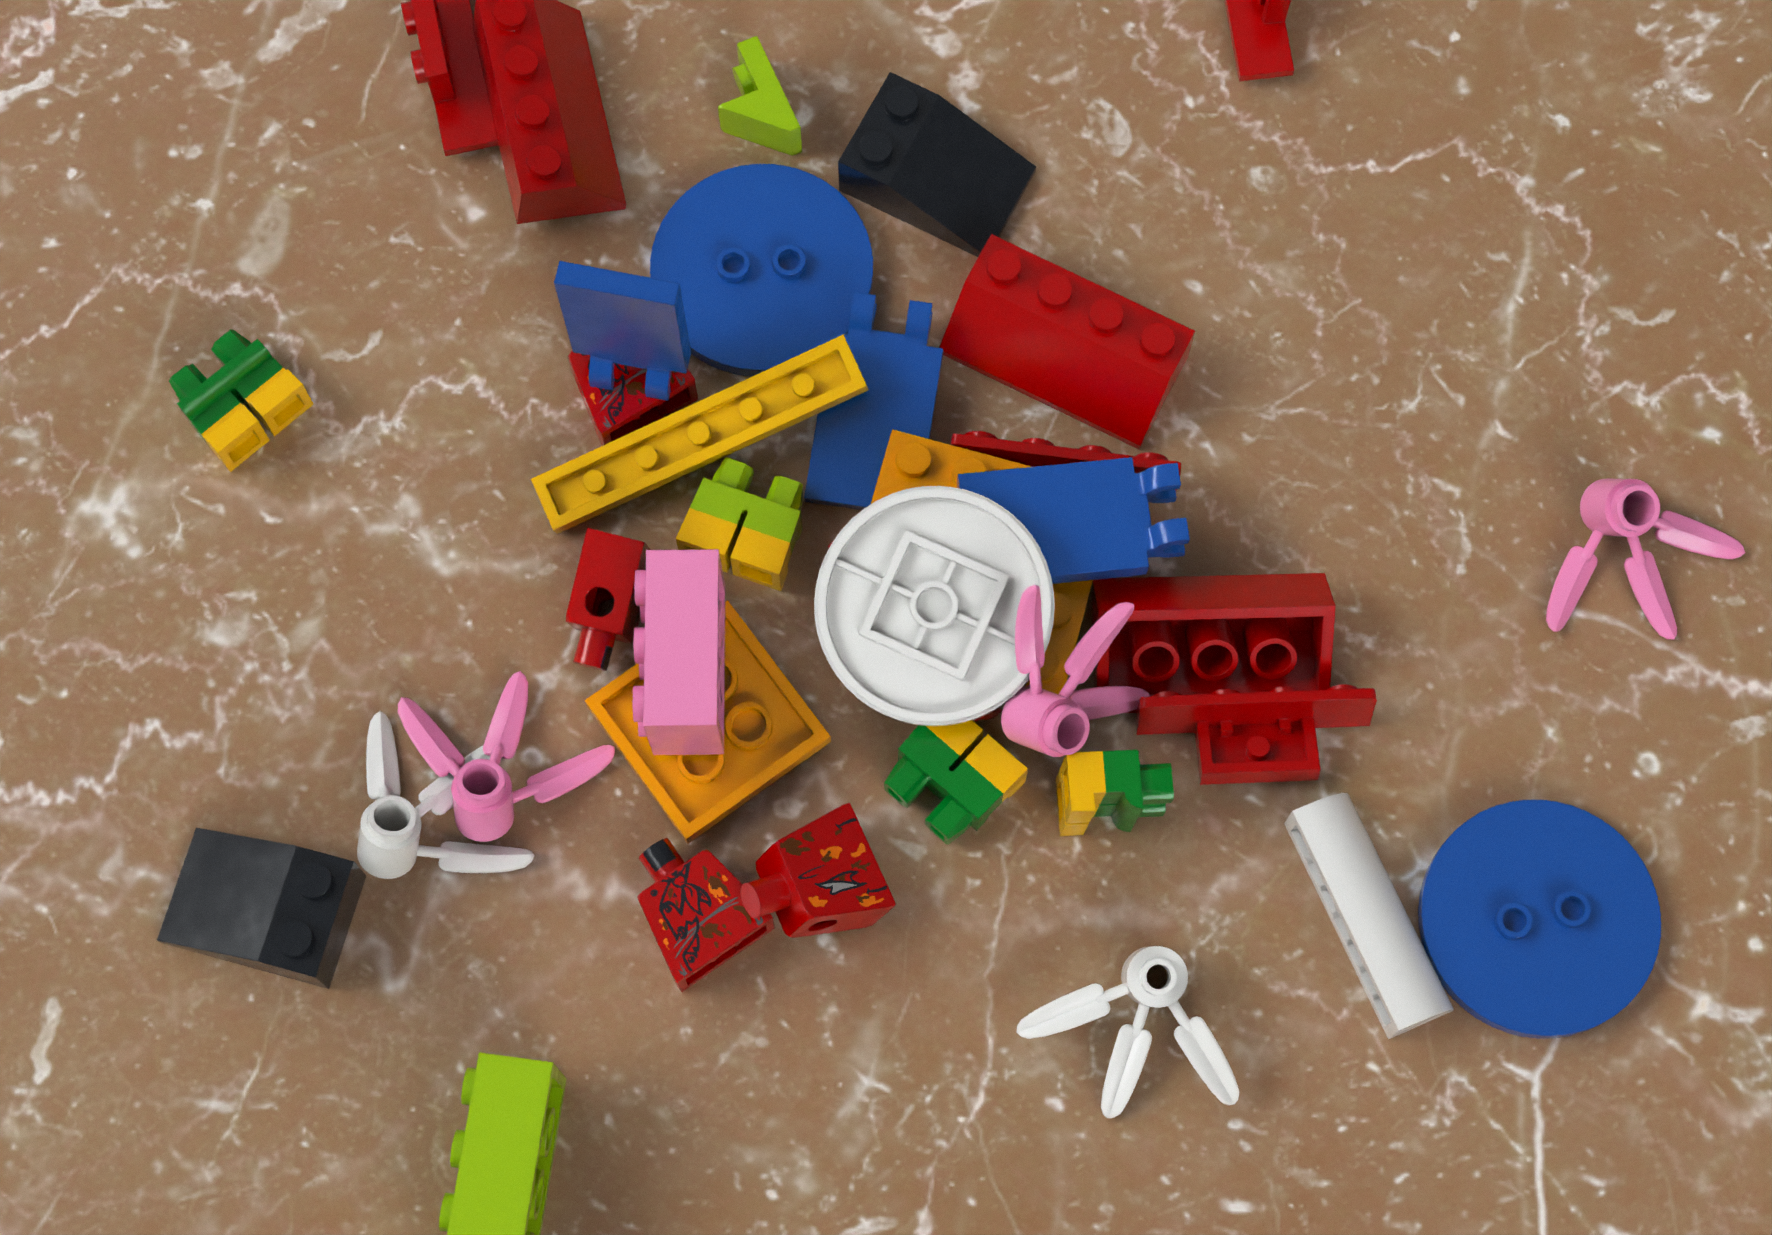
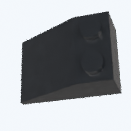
M889 72L838 161L839 191L976 257H979L991 234L1000 237L1036 172L1034 164L946 99L892 72Z
M196 828L157 941L329 989L366 875L351 860L295 845Z

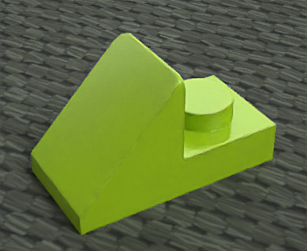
M754 36L737 43L739 65L733 67L732 71L742 96L719 105L720 129L727 134L791 156L801 153V127L758 37Z

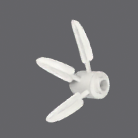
M381 711L373 716L367 735L366 778L368 796L375 801L362 814L357 847L358 861L366 872L382 879L397 878L411 870L417 856L438 858L439 867L442 870L459 873L509 872L525 868L532 862L535 856L533 852L522 848L451 841L442 843L440 847L419 845L421 833L420 817L429 810L435 815H443L453 807L451 786L454 777L449 773L445 777L437 778L420 792L419 801L421 803L414 808L408 800L400 797L399 764L391 722L386 714ZM483 746L464 757V765L476 759L489 760L490 756L484 754Z
M1149 946L1134 951L1126 959L1122 967V984L1105 991L1100 984H1090L1034 1010L1022 1018L1017 1025L1016 1032L1023 1038L1045 1037L1106 1016L1111 1009L1108 1002L1124 995H1128L1134 1002L1138 1003L1133 1024H1124L1119 1030L1102 1091V1113L1106 1118H1115L1121 1114L1134 1091L1152 1042L1151 1033L1143 1029L1150 1007L1161 1008L1168 1006L1180 1025L1174 1030V1037L1201 1079L1223 1104L1234 1105L1238 1101L1240 1091L1235 1076L1214 1035L1201 1017L1195 1016L1189 1019L1178 1002V999L1183 995L1187 987L1188 972L1183 959L1175 951L1167 947ZM1154 965H1161L1167 971L1166 985L1160 989L1151 987L1147 982V972Z

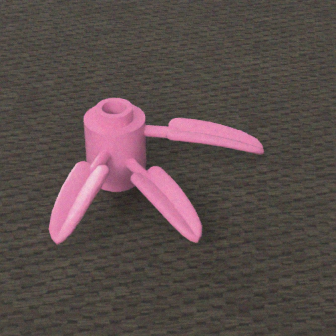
M1612 478L1597 480L1587 487L1580 502L1582 520L1592 531V534L1584 548L1574 546L1569 550L1551 591L1547 606L1546 622L1553 632H1559L1563 629L1597 566L1598 560L1594 552L1602 537L1620 536L1627 537L1633 557L1625 560L1624 568L1642 611L1660 636L1674 640L1677 636V626L1654 556L1649 551H1643L1638 536L1646 533L1651 527L1657 528L1655 537L1663 543L1701 555L1723 559L1741 557L1745 554L1744 547L1731 536L1678 513L1666 510L1659 517V498L1654 490L1644 481Z
M1032 585L1022 593L1016 617L1015 655L1017 669L1022 674L1029 673L1030 685H1024L1004 704L1001 724L1003 732L1009 740L1052 757L1071 755L1079 751L1085 744L1090 730L1089 720L1138 709L1139 699L1150 696L1148 692L1141 688L1129 686H1104L1075 690L1078 684H1082L1088 679L1112 641L1134 611L1133 603H1118L1107 611L1082 637L1064 665L1065 672L1070 677L1060 693L1056 694L1042 689L1040 668L1044 665L1045 654L1040 588L1038 585Z
M521 671L514 673L508 680L493 715L483 745V752L485 755L490 756L489 760L476 759L464 765L465 759L463 755L416 702L409 698L401 697L398 703V714L403 727L427 764L439 777H445L449 773L454 777L451 791L455 823L458 830L465 837L474 841H493L506 834L514 821V803L533 795L534 799L539 803H546L560 797L599 774L612 762L615 755V747L612 745L597 747L529 777L527 786L512 792L510 776L499 764L501 758L511 759L514 757L523 729L528 702V681Z

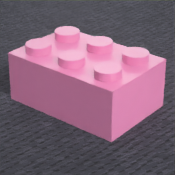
M719 549L646 550V570H635L634 583L635 604L640 606L641 623H645V627L634 628L633 642L634 662L639 664L640 680H644V686L633 687V720L638 722L639 737L648 738L653 755L724 754L725 580Z

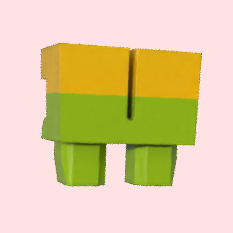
M726 457L712 480L703 477L676 536L678 550L719 549L723 572L728 573L730 566H732L733 575L782 591L796 540L799 539L803 530L801 517L804 494L803 484L784 476H775L766 499L747 493L754 477L753 468L746 463Z

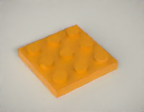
M728 600L725 602L724 754L653 755L648 738L639 737L638 722L633 720V687L644 686V680H640L639 664L634 665L584 700L588 709L687 844L831 742L829 733Z

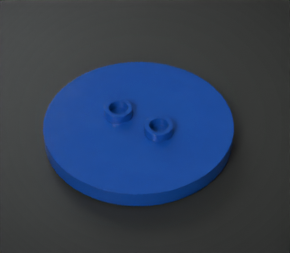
M750 164L729 168L701 180L674 203L662 220L653 242L650 257V277L680 283L691 354L722 371L752 377L830 341L831 332L848 334L853 292L871 294L873 255L869 236L863 221L850 202L833 186L815 175L800 169L776 164Z
M1519 800L1496 805L1478 813L1459 826L1441 845L1427 868L1419 895L1418 924L1421 943L1443 988L1454 1001L1476 1019L1509 1034L1536 1039H1554L1583 1033L1599 1026L1618 1014L1637 996L1646 983L1658 955L1661 939L1660 906L1655 886L1644 862L1629 842L1613 827L1593 814L1572 805L1548 800Z

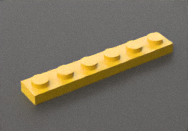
M843 334L532 478L531 481L553 531L559 534L858 396L869 389Z

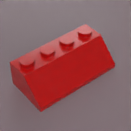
M476 0L473 32L516 223H530L626 209V200L581 11L557 0Z
M991 234L965 280L939 348H943L944 356L1140 450L1189 356L1195 330Z
M1325 573L1133 577L1092 581V626L1118 603L1129 602L1134 604V611L1093 669L1094 687H1136L1145 690L1150 696L1162 691H1174L1182 695L1210 694L1220 689H1234L1240 693L1268 692L1278 687H1294L1299 691L1327 690L1330 688L1336 605ZM1138 709L1126 713H1137Z

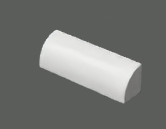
M1335 794L1293 810L1284 823L1387 1038L1391 1039L1452 1012L1454 1008L1349 794Z

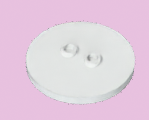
M921 486L909 488L885 496L864 508L843 527L832 542L819 570L815 588L814 614L817 634L826 659L836 676L850 692L870 708L892 719L914 725L949 726L978 719L1001 707L1030 680L1029 673H1020L1016 665L1015 626L1017 610L1022 593L1028 587L1038 585L1041 594L1045 654L1054 621L1055 605L1052 578L1044 555L1031 533L1012 513L998 503L977 493L955 487Z

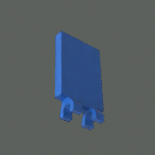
M559 261L554 285L573 352L590 355V386L613 390L615 363L647 369L645 379L646 397L669 401L671 373L675 371L686 374L691 356L680 283Z
M853 292L848 334H844V337L869 390L817 414L804 494L805 502L863 510L871 504L892 429L930 439L943 359V348L928 346L933 316L932 303L910 300L905 334L873 330L877 310L876 295ZM831 332L830 340L843 334Z
M1129 457L958 474L957 488L977 493L998 503L1012 513L1026 527L1044 555L1051 574L1052 584L1147 575L1149 569L1148 558L1182 557L1185 555L1184 544H1188L1190 541L1186 518L1169 519L1154 525L1151 524L1149 502L1170 503L1176 501V489H1180L1181 486L1178 463L1156 465L1143 472L1135 473L1133 458Z

